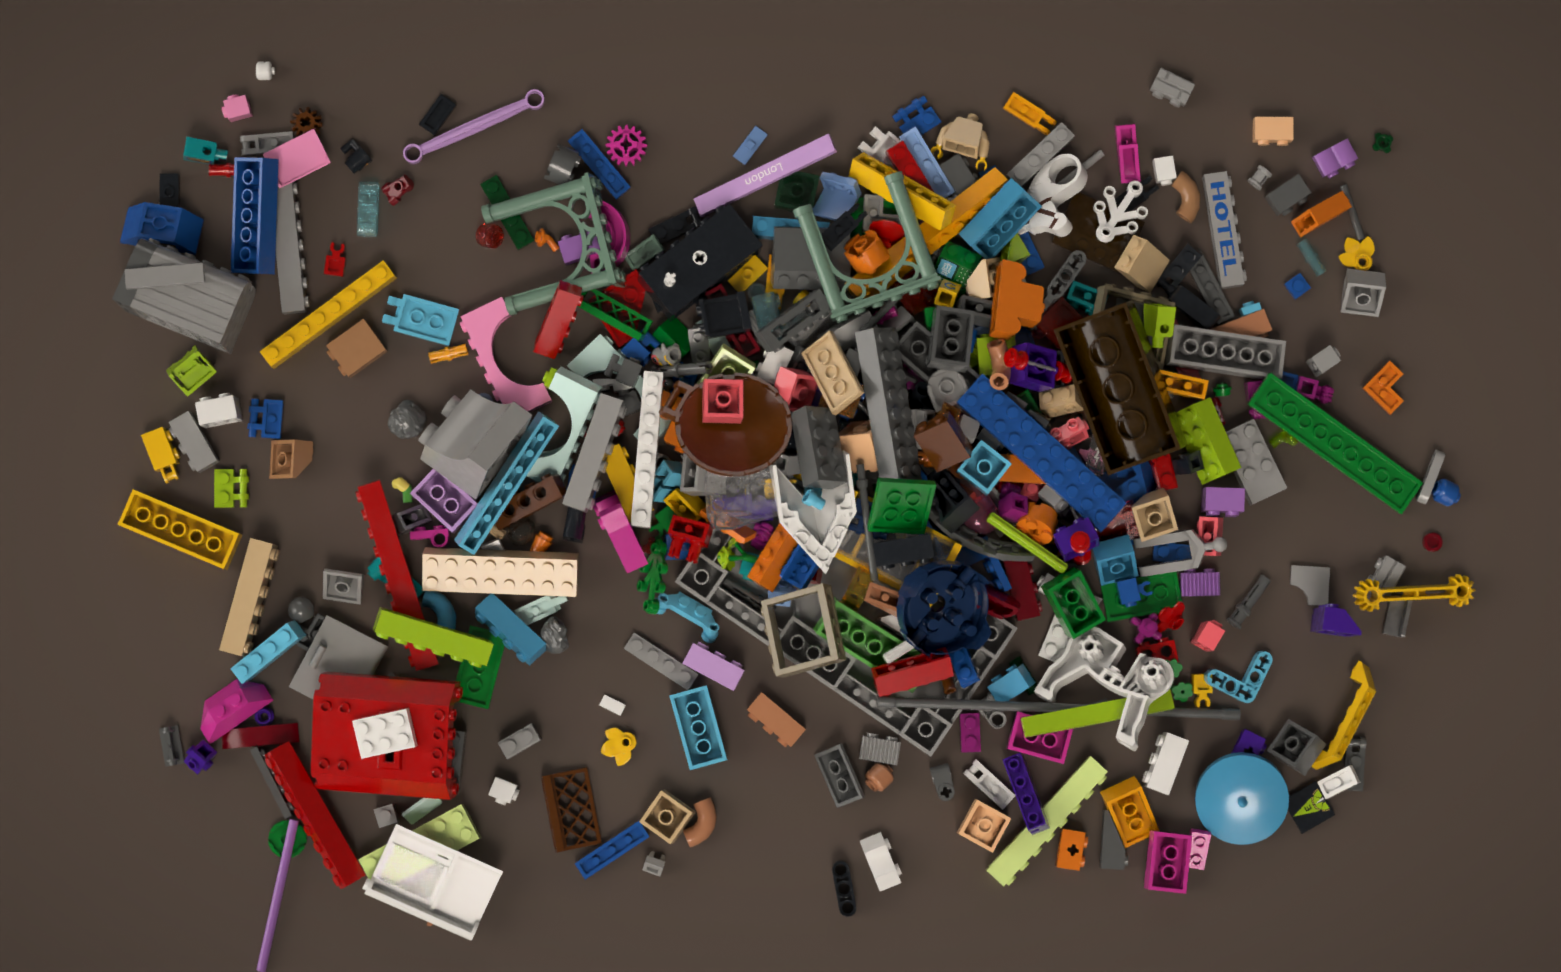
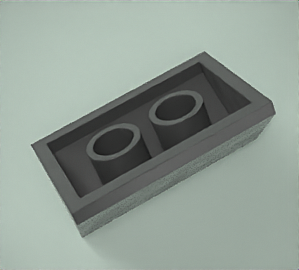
M842 743L814 755L837 808L865 797Z

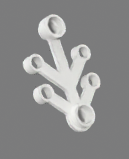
M1131 181L1128 184L1127 194L1118 208L1114 198L1115 188L1107 186L1104 189L1103 195L1107 199L1111 219L1107 223L1104 214L1106 205L1103 201H1097L1094 204L1093 210L1097 214L1099 227L1096 230V237L1099 241L1108 243L1114 239L1115 235L1135 234L1137 232L1138 224L1134 221H1130L1127 226L1115 227V225L1120 221L1146 218L1148 209L1144 206H1140L1135 211L1124 212L1132 199L1139 197L1143 191V186L1139 181ZM1136 185L1139 189L1134 190L1132 186ZM1111 190L1113 194L1109 195L1106 191ZM1101 205L1103 209L1099 210L1096 206ZM1139 211H1144L1145 215H1140ZM1129 226H1134L1135 230H1130ZM1103 230H1107L1109 235L1103 234Z

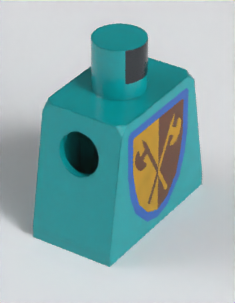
M186 137L183 160L204 164H214L215 160L226 162L228 150L218 149L216 142ZM210 150L211 154L205 155L203 151Z

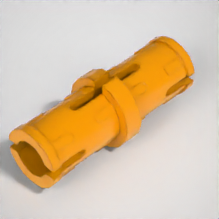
M466 343L453 347L446 346L445 349L428 352L431 364L445 360L452 361L454 358L469 355Z

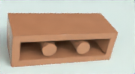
M762 692L747 709L750 712L747 716L755 722L761 721L764 724L762 728L770 735L774 732L779 737L777 741L785 748L787 745L792 747L806 730Z

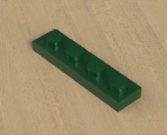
M497 175L480 184L492 205L510 200ZM520 215L501 220L518 251L535 242Z

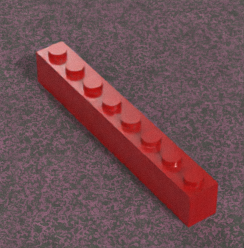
M288 741L265 754L267 766L275 773L276 782L283 787L285 798L295 808L294 813L296 817L303 822L305 833L311 836L314 842L313 846L323 857L324 866L331 871L335 885L343 889L364 877V871L290 742Z

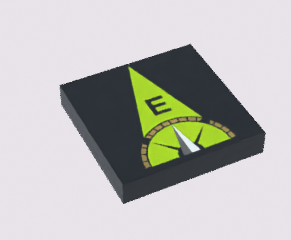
M1316 781L1289 796L1288 812L1301 834L1335 815Z

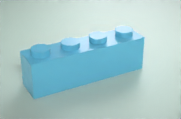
M296 620L288 622L234 665L231 670L241 684L246 683L293 647L306 634Z

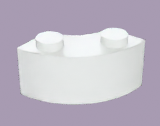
M881 832L860 840L879 891L900 884L899 875L902 873L898 863L894 865L888 851L892 849L888 838L884 839Z

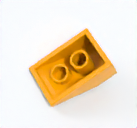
M1135 776L1100 792L1125 848L1148 838L1150 830L1160 831L1142 786Z

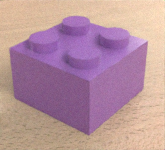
M1205 487L1202 489L1201 512L1206 513V516H1217L1220 513H1225V517H1237L1240 513L1244 512L1245 488Z

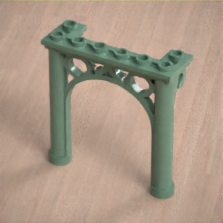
M902 171L884 177L904 230L906 246L896 266L879 277L854 279L840 273L831 263L811 204L793 210L795 218H798L832 313L830 316L833 322L837 321V324L847 321L851 313L859 315L866 312L865 308L873 306V309L884 305L883 302L890 299L891 302L902 299L904 294L909 293L911 296L921 292V288H927L930 291L938 288V285L941 283V277L936 273L906 190ZM910 246L917 265L913 262L906 261L909 255ZM903 265L914 268L915 275L912 278L902 280L899 277L898 273ZM920 273L922 278L917 280ZM894 274L895 279L900 284H904L887 290V284L893 280L891 276ZM835 275L841 280L847 282L843 286L841 292L837 284ZM851 284H855L862 288V294L855 299H849L846 296V290ZM864 285H869V288H876L880 293L865 298L866 287ZM844 300L851 304L845 306Z
M587 172L580 179L493 205L486 204L481 206L486 224L543 207H556L564 210L573 218L579 228L582 239V254L577 268L569 277L562 281L582 287L581 293L610 285L621 288L625 287L626 275L623 270L621 271L620 268L616 267L615 261H617L615 251L611 249L612 237L610 232H607L605 225L608 224L607 217L601 210V206H603L601 198L603 186L601 180ZM572 197L568 207L557 202ZM579 199H583L586 205V211L582 215H577L573 211L575 202ZM591 215L594 227H589L581 219H586ZM595 236H597L600 250L589 248V246H592ZM594 252L599 255L600 264L597 268H591L587 264L589 255ZM584 268L592 272V274L577 278ZM559 282L505 297V306L509 315H515L519 311L551 302Z

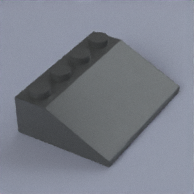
M774 226L770 275L773 289L823 290L801 227ZM819 227L821 234L827 229V227ZM850 234L832 251L826 247L833 266L840 273L850 277L851 264L844 255L846 251L844 247L851 239ZM835 275L839 289L842 290L846 281L841 280Z

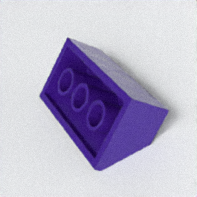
M1328 603L1313 609L1310 632L1343 637L1361 635L1362 631L1347 611L1340 609V605Z

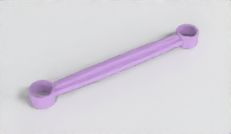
M537 89L527 92L525 99L478 117L419 146L417 144L407 145L403 150V156L408 163L417 164L425 154L485 130L528 108L532 110L542 108L545 103L544 95ZM536 93L541 96L542 101L538 106H531L528 103V97L531 94ZM412 147H416L420 151V156L417 160L407 158V151Z

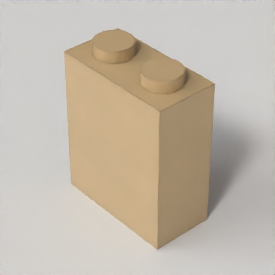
M1133 235L1114 268L1136 287L1151 293L1170 260L1148 240Z

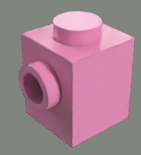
M231 95L227 97L228 100L223 101L224 107H222L224 118L228 117L230 122L253 116L246 95Z

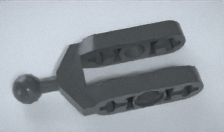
M1077 250L1072 252L1048 285L1043 296V303H1045L1043 314L1049 307L1061 299L1085 265L1087 257L1084 252ZM1076 259H1078L1079 262L1073 269L1071 265ZM1061 274H1067L1070 280H1063ZM1058 285L1060 287L1055 295H1052V291ZM1040 322L1035 327H1026V329L1035 331L1039 328Z

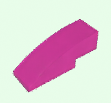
M1135 124L1115 125L1121 184L1130 183L1131 181L1141 182Z

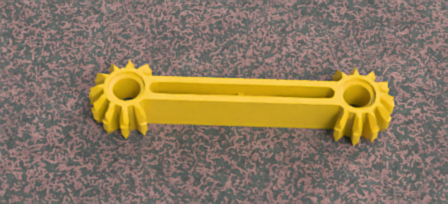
M1455 574V577H1448V584L1379 588V581H1372V579L1368 578L1365 582L1359 581L1360 587H1354L1357 593H1354L1352 596L1357 598L1354 603L1359 605L1361 610L1372 612L1373 609H1380L1379 603L1383 601L1449 598L1448 603L1450 605L1462 607L1463 604H1469L1468 599H1474L1471 593L1476 590L1471 588L1474 582L1470 581L1468 576H1461V574ZM1460 586L1461 591L1457 595V588ZM1445 589H1446V591H1445L1444 593H1434V594H1426V593H1425L1426 590H1445ZM1369 591H1371L1372 594L1370 599L1367 598V594ZM1403 592V595L1382 596L1383 593Z

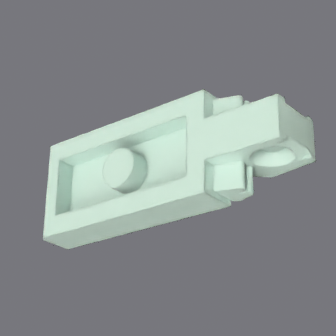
M544 596L514 611L526 625H530L556 613L561 609L560 604L568 601L567 596Z

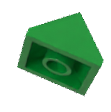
M677 318L672 322L669 319L666 320L652 334L661 344L664 343L666 348L677 343L680 347L682 360L691 352L688 329Z

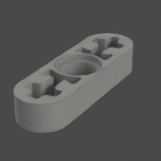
M1437 449L1434 451L1423 478V484L1417 494V502L1427 503L1444 461V452Z

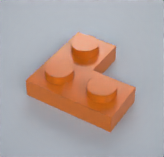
M1388 361L1362 388L1389 415L1404 402L1391 388L1403 373L1391 361Z

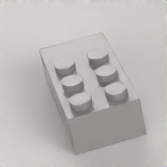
M1254 419L1226 432L1242 467L1233 472L1240 487L1245 488V497L1249 506L1287 489Z

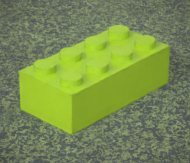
M1211 397L1176 412L1188 444L1185 446L1187 452L1191 453L1200 450L1204 469L1197 471V475L1202 485L1242 468Z

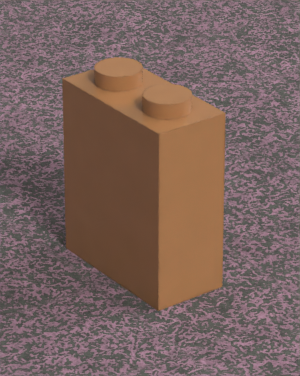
M364 319L326 345L329 349L327 351L332 361L336 359L340 364L337 367L343 376L348 375L350 378L388 352Z

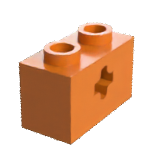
M1061 828L1055 867L1080 871V867H1084L1085 856L1082 853L1083 848H1087L1088 837L1085 836L1086 832ZM1072 844L1077 849V852H1073V856L1067 851L1068 847H1072Z

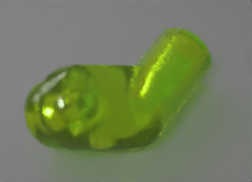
M1281 431L1268 441L1272 448H1276L1282 442L1288 443L1291 446H1295L1298 443L1295 438L1285 431Z

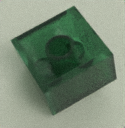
M797 171L780 179L774 208L790 212L808 204H811L813 208L820 176Z

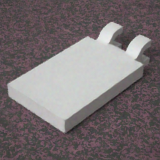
M875 126L869 133L877 140L875 144L870 147L863 141L857 149L896 170L885 151L901 142V140L890 131L885 135Z

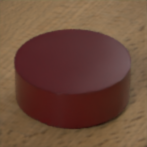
M1429 533L1422 540L1424 549L1429 552L1438 551L1443 544L1441 536L1437 533Z

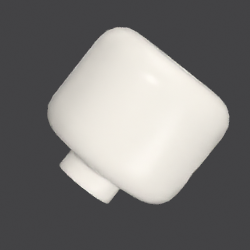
M270 61L257 62V79L271 80L272 75H275V67H272V63Z

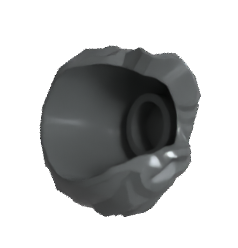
M412 400L402 401L396 409L391 410L388 418V428L391 433L401 439H410L418 436L427 425L425 411Z
M555 616L550 617L544 623L540 631V638L546 643L547 652L560 654L569 648L565 624Z

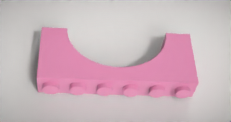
M502 297L460 316L462 322H460L461 328L464 333L468 332L470 336L468 342L472 350H477L479 356L476 359L480 367L484 366L487 371L484 376L488 384H493L495 390L492 392L497 402L501 401L502 404H510L514 401L529 413L552 402L544 383L533 386L517 384L504 376L495 362L493 354L494 336L499 326L507 318L511 317Z

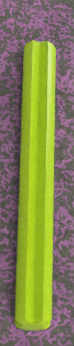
M994 512L988 515L986 521L1052 568L1062 574L1067 570L1068 564L1003 518Z

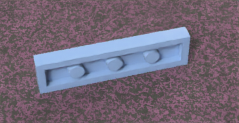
M916 126L899 136L900 140L904 141L933 191L943 198L955 192Z

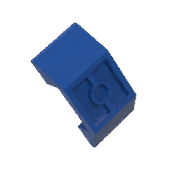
M144 202L128 208L120 243L136 246L141 238L148 241L149 238H152L163 244L175 245L180 253L186 252L196 255L204 220L183 208Z

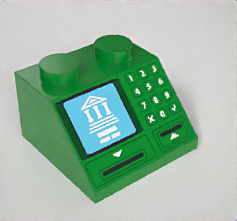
M948 241L939 256L935 270L937 275L941 277V282L943 279L960 284L959 295L962 296L966 292L967 280L979 265L982 256Z

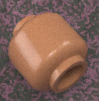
M875 763L865 774L866 785L875 792L884 791L893 782L892 768L886 763L884 765Z

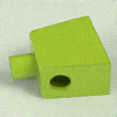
M1144 303V329L1146 335L1152 336L1153 348H1163L1164 337L1173 336L1176 307L1166 304Z

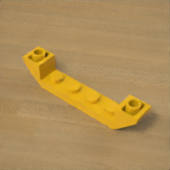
M1358 661L1357 665L1353 667L1350 676L1361 687L1356 691L1355 699L1348 707L1343 722L1338 726V732L1330 742L1328 751L1322 750L1311 766L1316 770L1342 759L1376 693L1370 668L1361 661Z

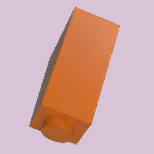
M1341 191L1308 209L1292 220L1291 223L1301 238L1343 214L1352 206L1347 196Z

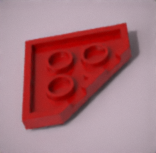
M637 269L626 275L624 288L611 285L601 291L641 314L646 291L638 282L639 272ZM596 295L588 299L590 303L597 301ZM610 301L601 302L603 311L609 312L613 310ZM621 310L617 312L619 320H630L628 311ZM639 320L634 321L636 329L638 328ZM602 321L618 348L623 347L633 338Z

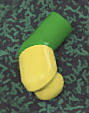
M398 477L394 479L392 487L403 493V503H413L412 495L410 494L412 486L403 478Z

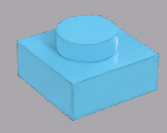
M1254 301L1242 304L1243 308L1239 310L1241 317L1262 310L1260 302L1254 304Z

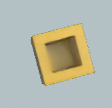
M943 279L934 304L953 308L961 285Z

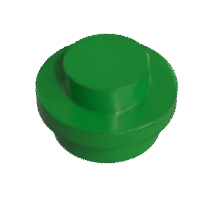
M1226 382L1217 383L1216 387L1213 388L1215 396L1230 395V390H1232V386H1229Z

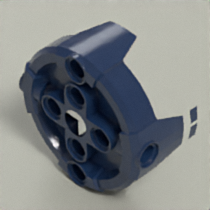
M940 560L916 568L904 578L898 592L897 620L900 626L899 631L905 638L904 640L929 657H931L930 654H950L962 648L979 650L992 633L986 620L989 601L985 585L990 584L989 581L968 564L957 560ZM938 595L942 596L945 599L944 609L940 612H933L930 604L937 602ZM946 647L948 653L937 651L936 649Z

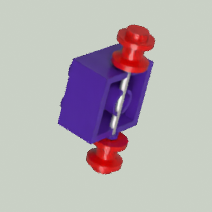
M1027 342L1012 346L1004 354L1005 365L1011 367L1010 384L1041 392L1053 389L1055 380L1061 379L1063 383H1069L1072 381V377L1067 364L1064 365L1060 361L1056 362L1057 351Z
M1083 517L1073 521V525L1067 528L1066 526L1060 527L1053 534L1054 543L1064 562L1073 559L1078 565H1086L1091 560V549L1099 546V537L1089 517L1085 519Z

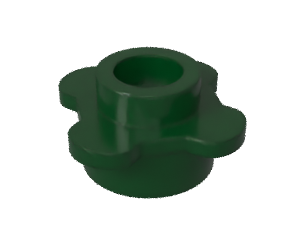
M1381 133L1375 134L1373 150H1380L1386 154L1389 153L1393 137L1391 135H1382Z

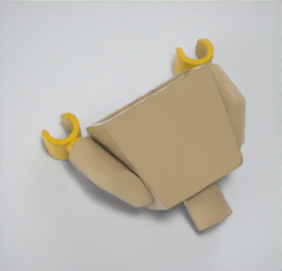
M971 113L967 119L957 117L954 122H950L942 127L935 142L937 145L932 147L930 151L934 155V152L939 150L938 159H941L943 156L942 146L943 150L959 153L977 159L979 156L980 159L976 162V169L978 170L979 163H984V171H986L987 163L985 158L988 157L990 143L987 133L982 130L983 124L978 122V116Z

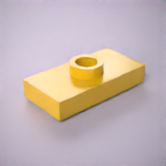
M754 255L728 280V283L737 292H745L768 268Z

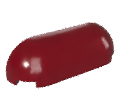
M988 584L985 585L989 601V615L998 619H1004L1018 612L1021 605L1014 597Z

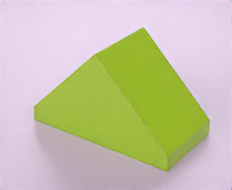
M1018 233L1003 247L1000 262L1005 259L1021 264L1030 256Z

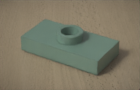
M653 234L630 250L625 260L632 271L638 270L660 252L665 251L656 235Z

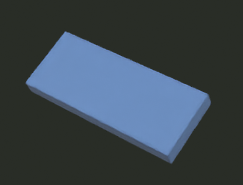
M755 126L733 157L746 165L768 134Z

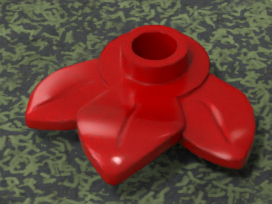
M1179 601L1173 608L1167 606L1159 612L1158 619L1161 622L1158 624L1157 631L1163 632L1168 628L1177 630L1184 623L1182 613L1185 609L1183 602Z

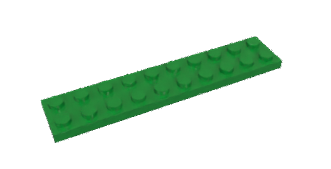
M1272 373L1267 374L1247 403V405L1399 514L1404 512L1423 484L1415 476Z

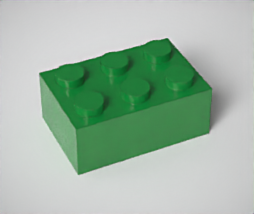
M1072 567L1041 586L1061 627L1068 637L1075 639L1106 620L1081 570Z

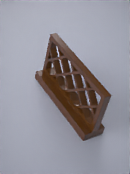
M587 768L541 776L555 853L601 844ZM583 772L585 781L579 786L572 779L576 773ZM563 777L568 782L561 790L555 786L554 778ZM569 783L579 788L573 798L564 792ZM581 790L588 794V801L585 805L575 800ZM562 794L571 799L566 809L561 807L558 802ZM573 802L583 807L577 817L568 811ZM585 809L592 814L589 824L579 819ZM566 813L575 818L570 828L562 823V818ZM577 820L586 826L581 836L571 830ZM588 828L595 832L596 841L588 842L583 838ZM569 832L579 838L575 845L567 846L565 838ZM580 840H583L584 842H586V843L578 844V843L580 842Z

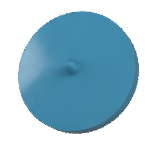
M1238 752L1218 758L1203 771L1195 790V804L1202 824L1212 835L1231 844L1247 845L1266 839L1280 827L1288 811L1289 793L1283 775L1273 763L1256 754Z

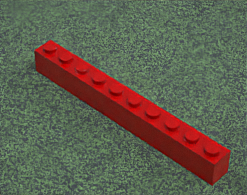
M379 479L357 487L358 491H355L358 503L362 502L364 509L361 510L364 521L368 520L370 525L367 531L370 539L374 538L376 544L373 547L375 556L381 559L382 564L379 565L381 575H386L388 583L384 584L387 593L392 594L394 600L390 602L392 609L395 612L425 620L381 481ZM409 642L407 645H404L405 649L409 648L411 656H408L411 668L415 667L416 671L438 664L437 656L433 654L432 649L419 650L414 648L413 644Z

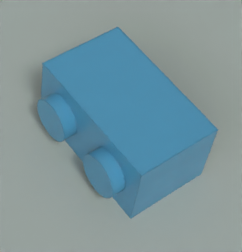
M1014 664L1006 670L1007 674L1003 677L999 674L991 679L992 684L987 688L996 701H1009L1034 685L1035 681L1024 664L1018 667Z

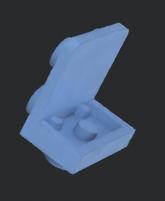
M822 172L820 180L824 189L813 208V214L836 221L845 211H848L857 203L861 190L857 180L852 177Z

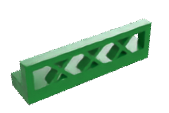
M597 289L590 290L595 293L597 301L592 303L584 300L588 291L581 293L584 298L579 308L634 339L643 341L653 323L651 319ZM610 301L613 310L609 312L603 311L601 302ZM621 310L628 311L630 320H619L617 312ZM642 319L647 322L642 332L636 329L635 320Z

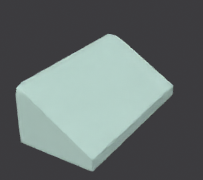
M422 798L405 810L402 816L410 824H414L443 802L441 799Z

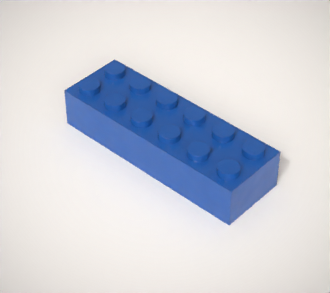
M234 158L231 273L275 274L279 159Z

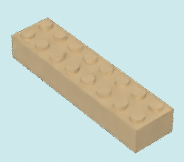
M425 547L422 554V591L576 597L578 592L579 553L478 549L475 555L461 548Z

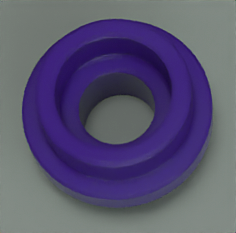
M263 707L255 713V721L260 726H268L274 720V713L268 707ZM263 713L268 715L267 720L261 718Z

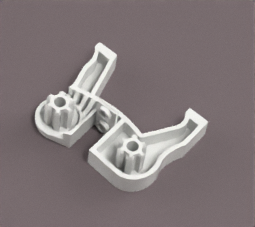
M1093 627L1077 638L1069 639L1065 652L1055 663L1049 666L1034 692L1037 697L1044 701L1055 703L1056 695L1063 686L1089 673L1093 679L1108 690L1127 698L1116 739L1120 744L1136 751L1138 748V735L1144 726L1148 708L1154 700L1171 688L1174 681L1173 669L1164 659L1147 657L1146 654L1140 653L1124 678L1120 674L1121 671L1116 668L1126 651L1124 644L1100 628Z

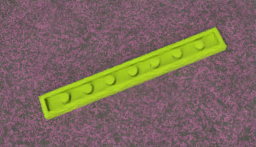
M1168 690L1165 694L1154 700L1150 704L1147 714L1173 710L1175 707L1171 690ZM1127 698L1021 718L1024 736L1027 738L1121 720Z

